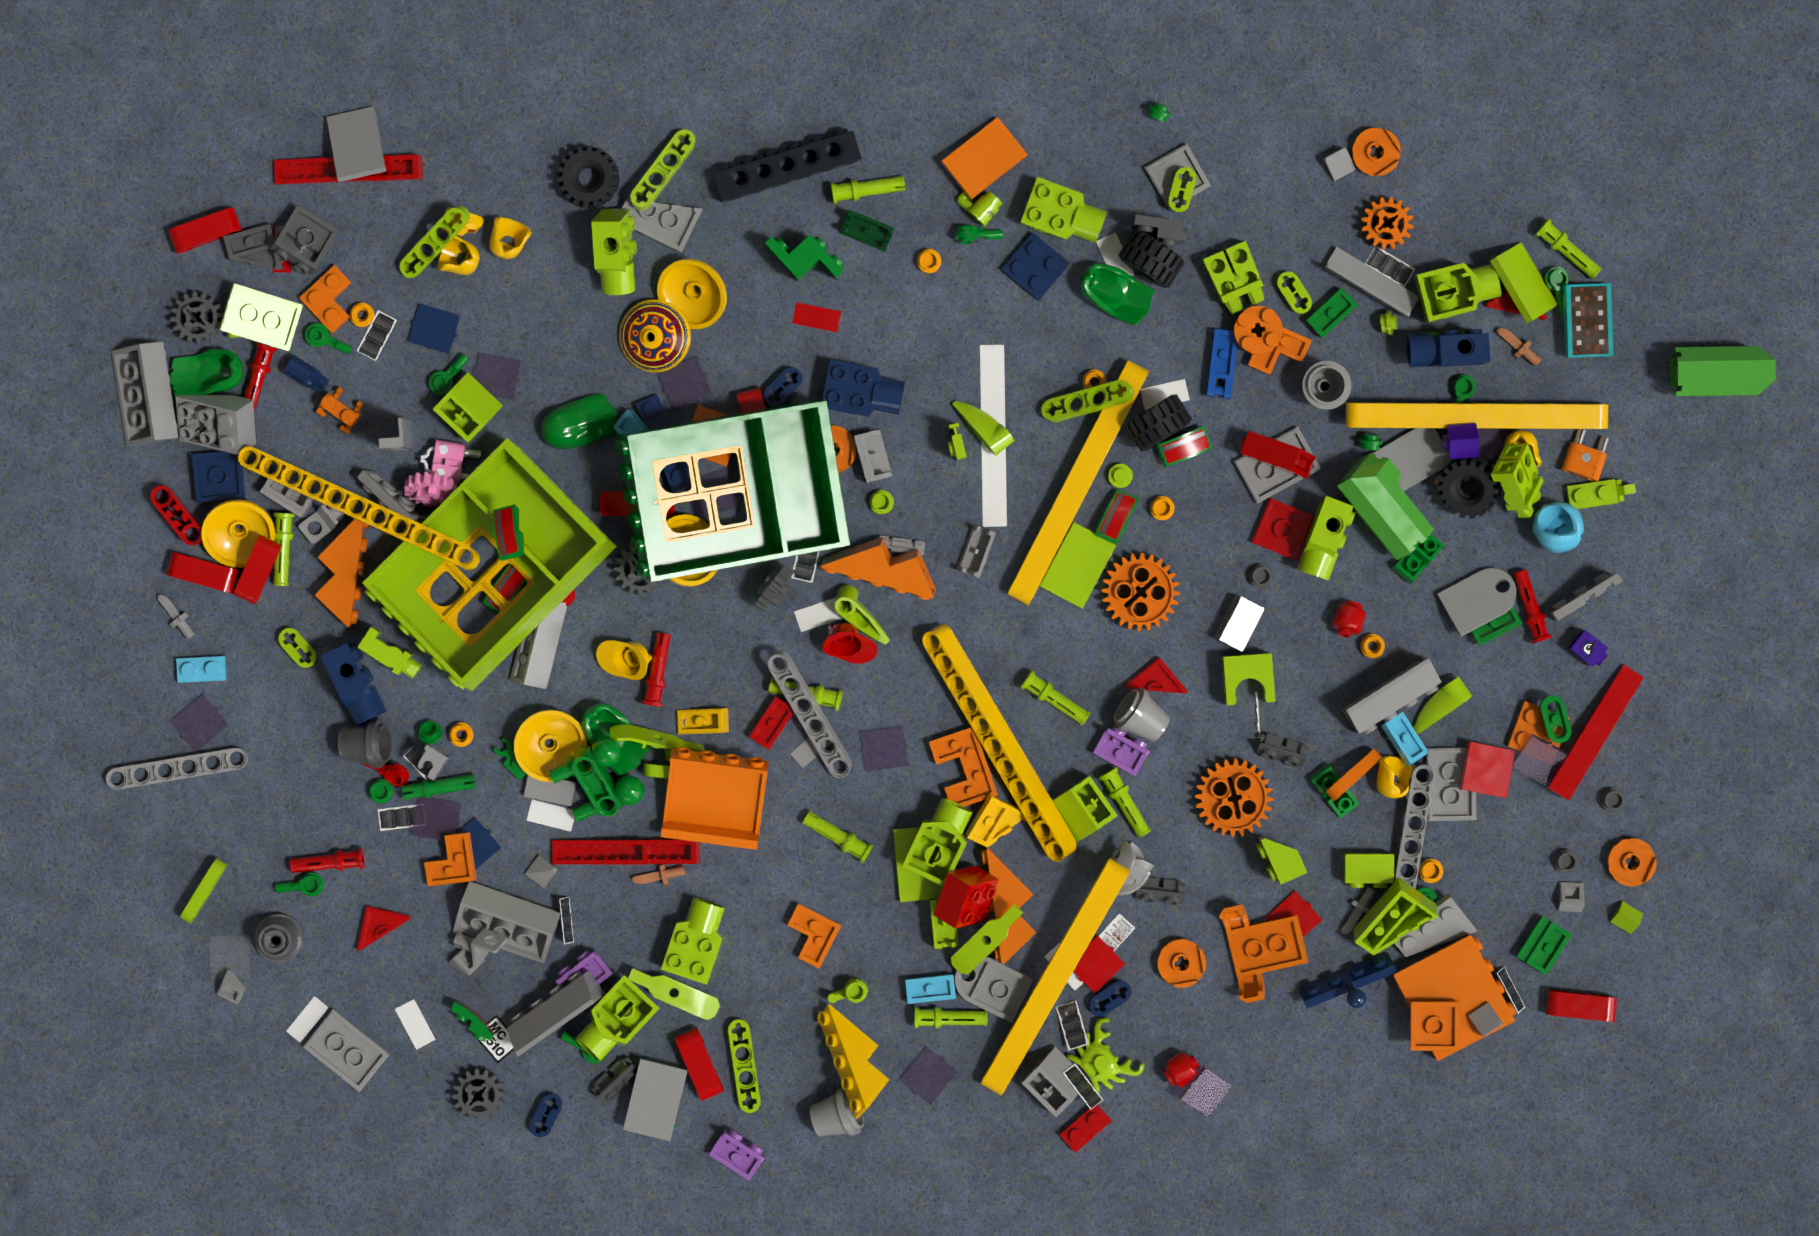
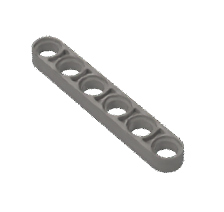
M776 651L768 661L770 672L829 772L836 778L847 776L852 768V761L789 654L784 651ZM774 658H783L786 662V667L782 669L777 668L773 663ZM794 678L798 682V688H788L786 686V679ZM802 698L808 700L810 708L807 710L801 709L798 706V700ZM813 719L819 720L822 723V729H812L810 721ZM822 741H832L835 746L834 750H825L822 746ZM837 760L843 761L847 769L845 771L836 770L834 762Z
M231 748L117 767L107 773L106 782L110 788L119 790L238 770L247 765L249 756L242 748ZM234 752L243 754L244 761L239 766L231 762V755ZM210 756H216L220 760V765L215 770L207 766V759ZM186 760H192L196 764V769L191 774L183 770V763ZM162 764H169L172 768V773L167 778L162 777L159 773V768ZM138 768H145L148 772V778L143 782L138 781L135 777V772ZM114 772H121L124 776V782L119 786L114 785L111 781V776Z
M1426 764L1416 766L1412 773L1395 881L1401 878L1415 889L1434 781V771ZM1419 769H1427L1430 772V779L1428 781L1421 782L1417 779L1416 773ZM1417 792H1421L1426 796V803L1422 806H1417L1412 801L1413 795ZM1417 816L1421 818L1423 824L1420 829L1414 830L1409 827L1408 821L1411 817ZM1414 840L1418 843L1419 848L1415 853H1408L1405 850L1404 845L1407 841ZM1404 864H1411L1414 867L1415 872L1411 877H1405L1401 874L1400 869Z

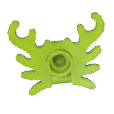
M1106 1017L1099 1018L1095 1022L1094 1041L1092 1043L1090 1042L1089 1032L1086 1033L1089 1044L1085 1045V1050L1083 1047L1077 1048L1081 1058L1072 1054L1067 1055L1069 1060L1075 1062L1083 1069L1098 1093H1100L1099 1081L1105 1087L1112 1090L1113 1085L1108 1079L1116 1083H1124L1125 1079L1116 1076V1074L1122 1073L1129 1076H1138L1144 1070L1143 1062L1139 1063L1137 1070H1132L1130 1068L1131 1058H1128L1122 1065H1118V1056L1111 1053L1108 1044L1103 1045L1101 1043L1104 1038L1111 1035V1032H1103L1100 1029L1102 1023L1110 1022L1109 1018Z

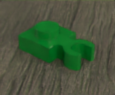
M503 738V742L507 744V749L500 751L499 748L495 747L494 751L497 755L507 758L503 765L521 780L526 773L516 760L511 741L508 738Z

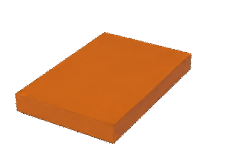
M997 117L944 158L941 163L969 199L972 200L1027 157L1028 154Z

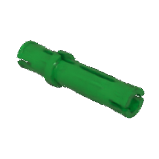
M474 773L434 781L425 779L422 783L401 785L403 800L424 796L427 799L431 798V795L476 789Z

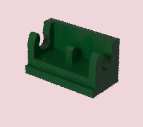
M849 209L840 234L886 252L894 228Z

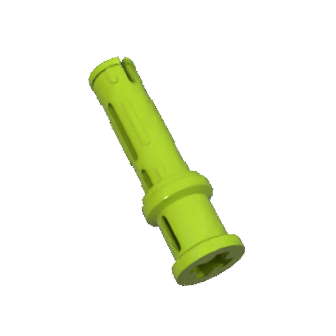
M902 175L865 182H858L853 179L849 183L835 184L833 182L831 183L833 204L850 199L858 201L860 197L905 191L904 177Z
M1550 218L1536 231L1535 235L1537 237L1541 236L1551 245L1550 248L1552 250H1559L1573 264L1587 274L1591 280L1601 271L1602 267L1598 266L1583 251L1568 240L1567 233L1557 229L1552 224Z
M273 512L275 517V542L282 544L274 563L273 585L289 586L290 540L294 538L292 518L295 517V514Z
M1033 670L1030 671L1020 686L1022 690L1027 689L1036 695L1037 700L1047 701L1077 721L1081 726L1090 715L1089 711H1086L1056 691L1050 681L1045 682L1036 676Z
M772 677L768 692L784 695L776 680ZM786 681V686L790 689L798 688V683ZM822 685L817 687L808 686L819 706L831 707L839 712L843 690L837 692L825 689Z
M1117 766L1113 767L1098 778L1104 782L1110 792L1109 797L1117 801L1137 838H1140L1149 833L1151 829L1129 795V786L1124 784L1117 772L1119 769Z
M809 811L802 823L841 847L842 852H848L860 859L862 864L874 846L873 844L868 845L856 838L854 833L848 834L812 811Z
M914 1007V1028L934 1026L935 1029H939L941 1025L987 1026L988 1013L986 1010L942 1011L939 1007L934 1009Z

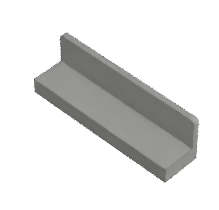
M1338 247L1335 248L1324 266V269L1405 318L1410 316V312L1419 299V296Z
M398 417L399 437L379 439V449L387 451L413 450L412 420Z
M566 602L560 603L518 645L510 681L542 689L547 688L567 609Z

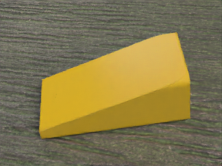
M728 708L677 710L678 734L729 732Z

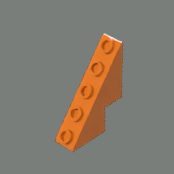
M354 519L318 556L335 575L315 596L347 627H351L353 624L357 625L359 611L355 610L356 600L360 601L362 586H358L359 576L363 577L365 562H361L362 552H366L368 538H364L365 528L370 526L357 519Z
M883 537L823 557L821 568L827 573H841L849 579L866 580L878 587L884 585L893 588L898 593L908 592L916 594L918 598L923 600L932 599L935 595L936 588L920 550L916 549L892 558Z
M989 848L982 851L983 865H988L989 873L998 878L996 893L989 905V912L995 913L996 919L998 916L1004 915L1014 904L1020 908L1033 896V893ZM1022 916L1009 926L1007 938L994 949L996 961H1001L1003 965L1036 933V930Z

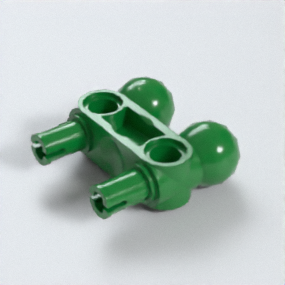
M601 737L592 746H580L575 750L574 754L568 756L566 763L549 770V775L555 784L574 775L590 801L573 808L572 812L577 822L595 814L605 817L613 816L624 805H636L644 796L645 789L643 783L637 777L631 775L623 776L615 784L606 767L615 765L621 757V747L614 738ZM581 760H587V761H589L590 763H588V764H583V763H581L580 761H581ZM603 799H611L612 802L608 803L603 801Z

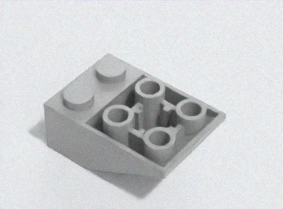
M234 395L176 396L180 441L239 455V452L244 447H252L256 444L253 400Z

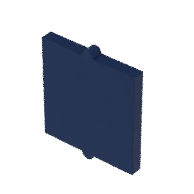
M419 304L415 320L411 322L413 327L408 342L449 354L453 339L457 337L456 329L460 315Z
M476 818L458 832H470L475 870L501 848L490 835L491 831L486 830Z

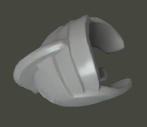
M1126 840L1121 844L1120 851L1116 849L1110 858L1131 870L1117 896L1128 895L1137 891L1147 881L1150 871L1155 866L1151 861L1144 860V856L1136 844L1133 842L1129 844Z

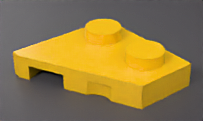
M989 794L965 835L967 838L988 848L999 837L1011 832L1014 825L1022 820L1026 821L1020 808Z

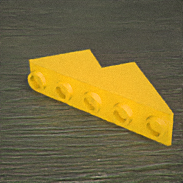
M829 1004L823 1011L818 1013V1023L822 1027L826 1044L833 1057L834 1066L841 1079L842 1088L845 1090L850 1110L853 1112L854 1117L858 1119L869 1108L890 1079L867 1061L879 1045Z

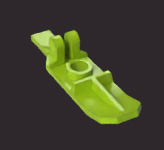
M615 725L610 728V737L616 741L638 742L642 744L643 749H645L646 744L656 749L664 748L667 761H670L672 748L686 747L691 751H705L704 745L684 741L668 733L634 725Z
M1014 904L1001 917L998 916L996 919L989 920L952 955V966L961 974H969L1007 938L1009 926L1023 914V911ZM984 936H989L991 942L985 941Z
M634 968L631 969L628 976L630 981L648 988L654 998L700 1018L709 1020L715 1017L720 1007L716 997L668 976H651ZM676 988L678 989V994L674 997L670 996V990Z

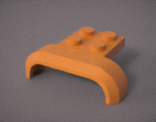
M1240 904L1224 908L1219 915L1226 929L1238 979V996L1245 1003L1265 999V985L1262 973L1309 962L1298 914L1251 925L1244 905Z

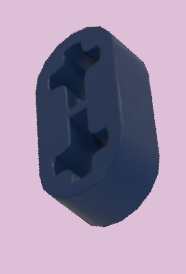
M786 368L764 391L766 403L770 406L781 405L802 383V373L797 368ZM796 372L798 374L796 376L798 382L796 384L791 382L785 387L783 383L787 380L786 373L793 374ZM781 386L784 390L779 394L780 401H769V390L776 391Z
M1118 980L1098 992L1089 1002L1091 1012L1097 1016H1104L1125 1003L1131 996L1129 984L1123 980ZM1119 985L1121 988H1127L1125 990V997L1122 998L1118 995L1113 999L1111 998V995L1116 992V986ZM1107 998L1110 999V1001L1104 1005V1011H1101L1100 1009H1094V1007L1096 1006V999H1099L1100 1001H1104Z
M548 1093L541 1100L530 1122V1131L536 1137H544L551 1131L563 1106V1101L558 1094ZM555 1098V1104L558 1105V1108H553L550 1114L546 1113L548 1104L545 1101ZM543 1116L547 1117L545 1126L548 1127L547 1130L536 1131L535 1121L540 1122Z

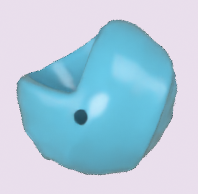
M1554 502L1543 505L1537 511L1532 530L1538 542L1546 551L1562 553L1574 549L1579 544L1584 532V523L1580 512L1573 505L1564 502Z

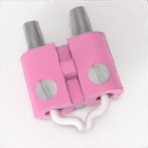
M436 439L435 446L430 447L425 455H421L420 462L424 463L425 471L429 474L430 472L439 473L438 476L447 475L446 479H454L453 483H457L459 486L460 481H465L471 475L461 472L463 458L480 459L481 451L465 449L464 443ZM434 450L432 467L429 470L428 463L424 459Z

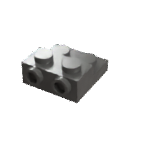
M297 204L270 249L274 251L273 255L278 260L284 262L288 260L295 264L294 269L304 275L307 273L312 274L317 269L339 230Z
M1138 214L1133 218L1132 228H1137V231H1142L1146 234L1156 231L1155 239L1169 248H1174L1175 244H1184L1186 242L1188 228L1183 227L1184 221Z

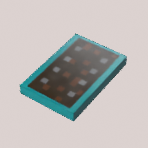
M1611 283L1563 285L1565 358L1613 356Z

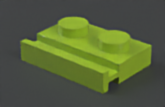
M959 423L951 424L948 427L949 430L953 429L954 435L951 436L952 441L948 442L951 457L956 456L957 461L966 459L962 436L957 434L956 428H959Z

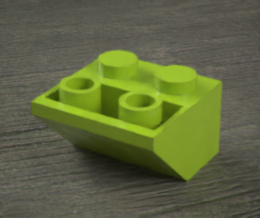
M467 372L433 410L469 443L503 405Z
M1090 775L1052 800L1076 842L1097 831L1118 816Z
M1264 836L1258 837L1259 843L1256 844L1261 858H1267L1269 865L1266 866V869L1273 882L1277 880L1279 884H1284L1308 873L1298 850Z

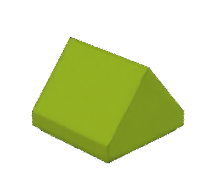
M1622 901L1610 922L1632 934L1640 925L1643 913Z

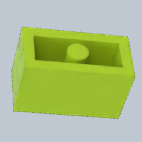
M1343 853V882L1349 883V888H1364V883H1373L1374 888H1388V883H1394V854Z

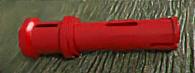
M256 342L257 351L254 361L250 362L249 365L252 372L244 398L251 399L254 385L256 386L253 398L251 399L253 400L254 412L266 373L269 374L272 369L270 364L273 354L277 352V348ZM266 352L264 361L262 363L261 360L263 357V353Z
M1527 569L1513 573L1527 616L1524 622L1528 625L1532 636L1531 644L1552 638V634L1548 633L1545 624L1546 615L1540 612ZM1525 588L1527 589L1530 601H1528ZM1536 624H1538L1541 635L1538 633Z
M656 633L650 675L644 682L646 684V691L641 704L662 707L663 705L661 697L663 688L666 687L664 672L671 638L669 634Z
M362 847L355 851L343 852L342 850H337L335 854L290 859L291 873L335 868L341 872L346 868H365V857ZM321 862V864L310 865L309 863Z

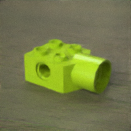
M1037 177L1020 225L1063 241L1074 235L1096 243L1107 211L1084 203L1083 193Z
M602 209L591 221L594 268L600 274L601 292L606 295L632 293L635 291L633 257L637 251L636 240L632 238V231L635 230V218L631 217V209Z
M1465 263L1414 276L1426 323L1473 312L1477 309L1478 302L1501 297L1499 278L1492 264L1470 269Z
M1328 496L1321 498L1307 535L1297 570L1329 581L1339 553H1336L1337 549H1342L1346 541L1347 535L1343 534L1346 526H1351L1355 516V512H1352V505ZM1330 518L1334 519L1337 524L1333 532L1329 531L1326 527V522Z
M941 798L932 819L922 821L902 863V867L943 886L947 873L954 871L967 844L963 832L973 812L954 801Z
M693 897L686 920L677 921L661 970L707 985L723 940V936L718 931L725 907Z
M624 975L589 1012L591 1022L575 1040L588 1054L600 1062L616 1044L625 1046L660 1008Z

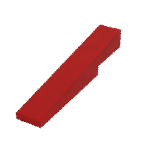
M418 154L384 156L386 172L339 182L337 179L334 157L274 160L275 185L423 180V156Z
M1622 665L1575 738L1569 752L1546 787L1565 800H1570L1644 679L1643 676L1626 665Z
M679 839L552 840V864L648 865L700 863V842Z

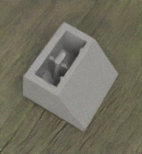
M1056 1046L1021 1080V1083L1055 1117L1078 1095L1077 1091L1063 1074L1064 1071L1074 1064Z

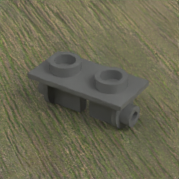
M1266 733V735L1261 734L1256 754L1261 755L1267 760L1277 759L1283 761L1288 766H1303L1308 747L1304 746V743L1288 739L1284 747L1281 746L1283 737Z
M1149 877L1135 894V899H1140L1144 903L1160 901L1166 905L1176 906L1183 904L1185 884L1181 883V881L1164 879L1162 888L1158 887L1159 878Z
M628 1056L624 1059L621 1057L610 1068V1071L615 1076L611 1078L605 1072L593 1083L594 1087L591 1090L604 1103L614 1100L619 1095V1090L636 1079L638 1067L632 1064L633 1062Z

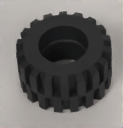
M1134 230L1118 254L1121 261L1128 267L1163 288L1171 286L1185 264L1183 259L1172 249L1152 236Z
M1174 394L1129 421L1125 427L1140 451H1147L1190 424L1192 417L1178 395Z

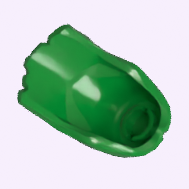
M1097 263L1085 269L1080 278V290L1083 296L1089 302L1123 322L1137 325L1142 321V317H1146L1151 309L1150 303L1153 299L1151 296L1154 295L1155 289L1141 283L1120 268Z
M208 349L196 356L177 357L172 361L171 368L173 371L170 376V384L173 386L175 398L177 395H208L213 392L231 390L238 386L244 377L243 363L236 353L223 349Z
M604 394L587 396L563 404L548 413L542 420L541 433L544 441L555 449L581 447L617 433L613 427L616 424L615 417L617 413Z
M606 703L592 705L584 712L581 719L582 730L591 746L601 737H610L611 727L615 725H632L621 712ZM617 741L622 750L621 757L610 768L618 775L628 773V770L632 771L641 764V759L645 758V753H649L651 748L646 744L645 749H643L641 743L634 741Z

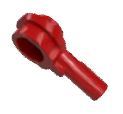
M363 763V766L378 771L393 786H401L407 783L410 778L408 770L401 764L393 763L389 766L385 764L382 768H372L369 764Z

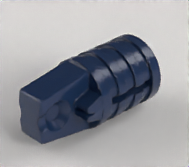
M296 355L291 358L283 372L285 375L301 383V385L312 388L319 393L324 391L329 382V379L323 376L319 370L304 362V360L299 359Z

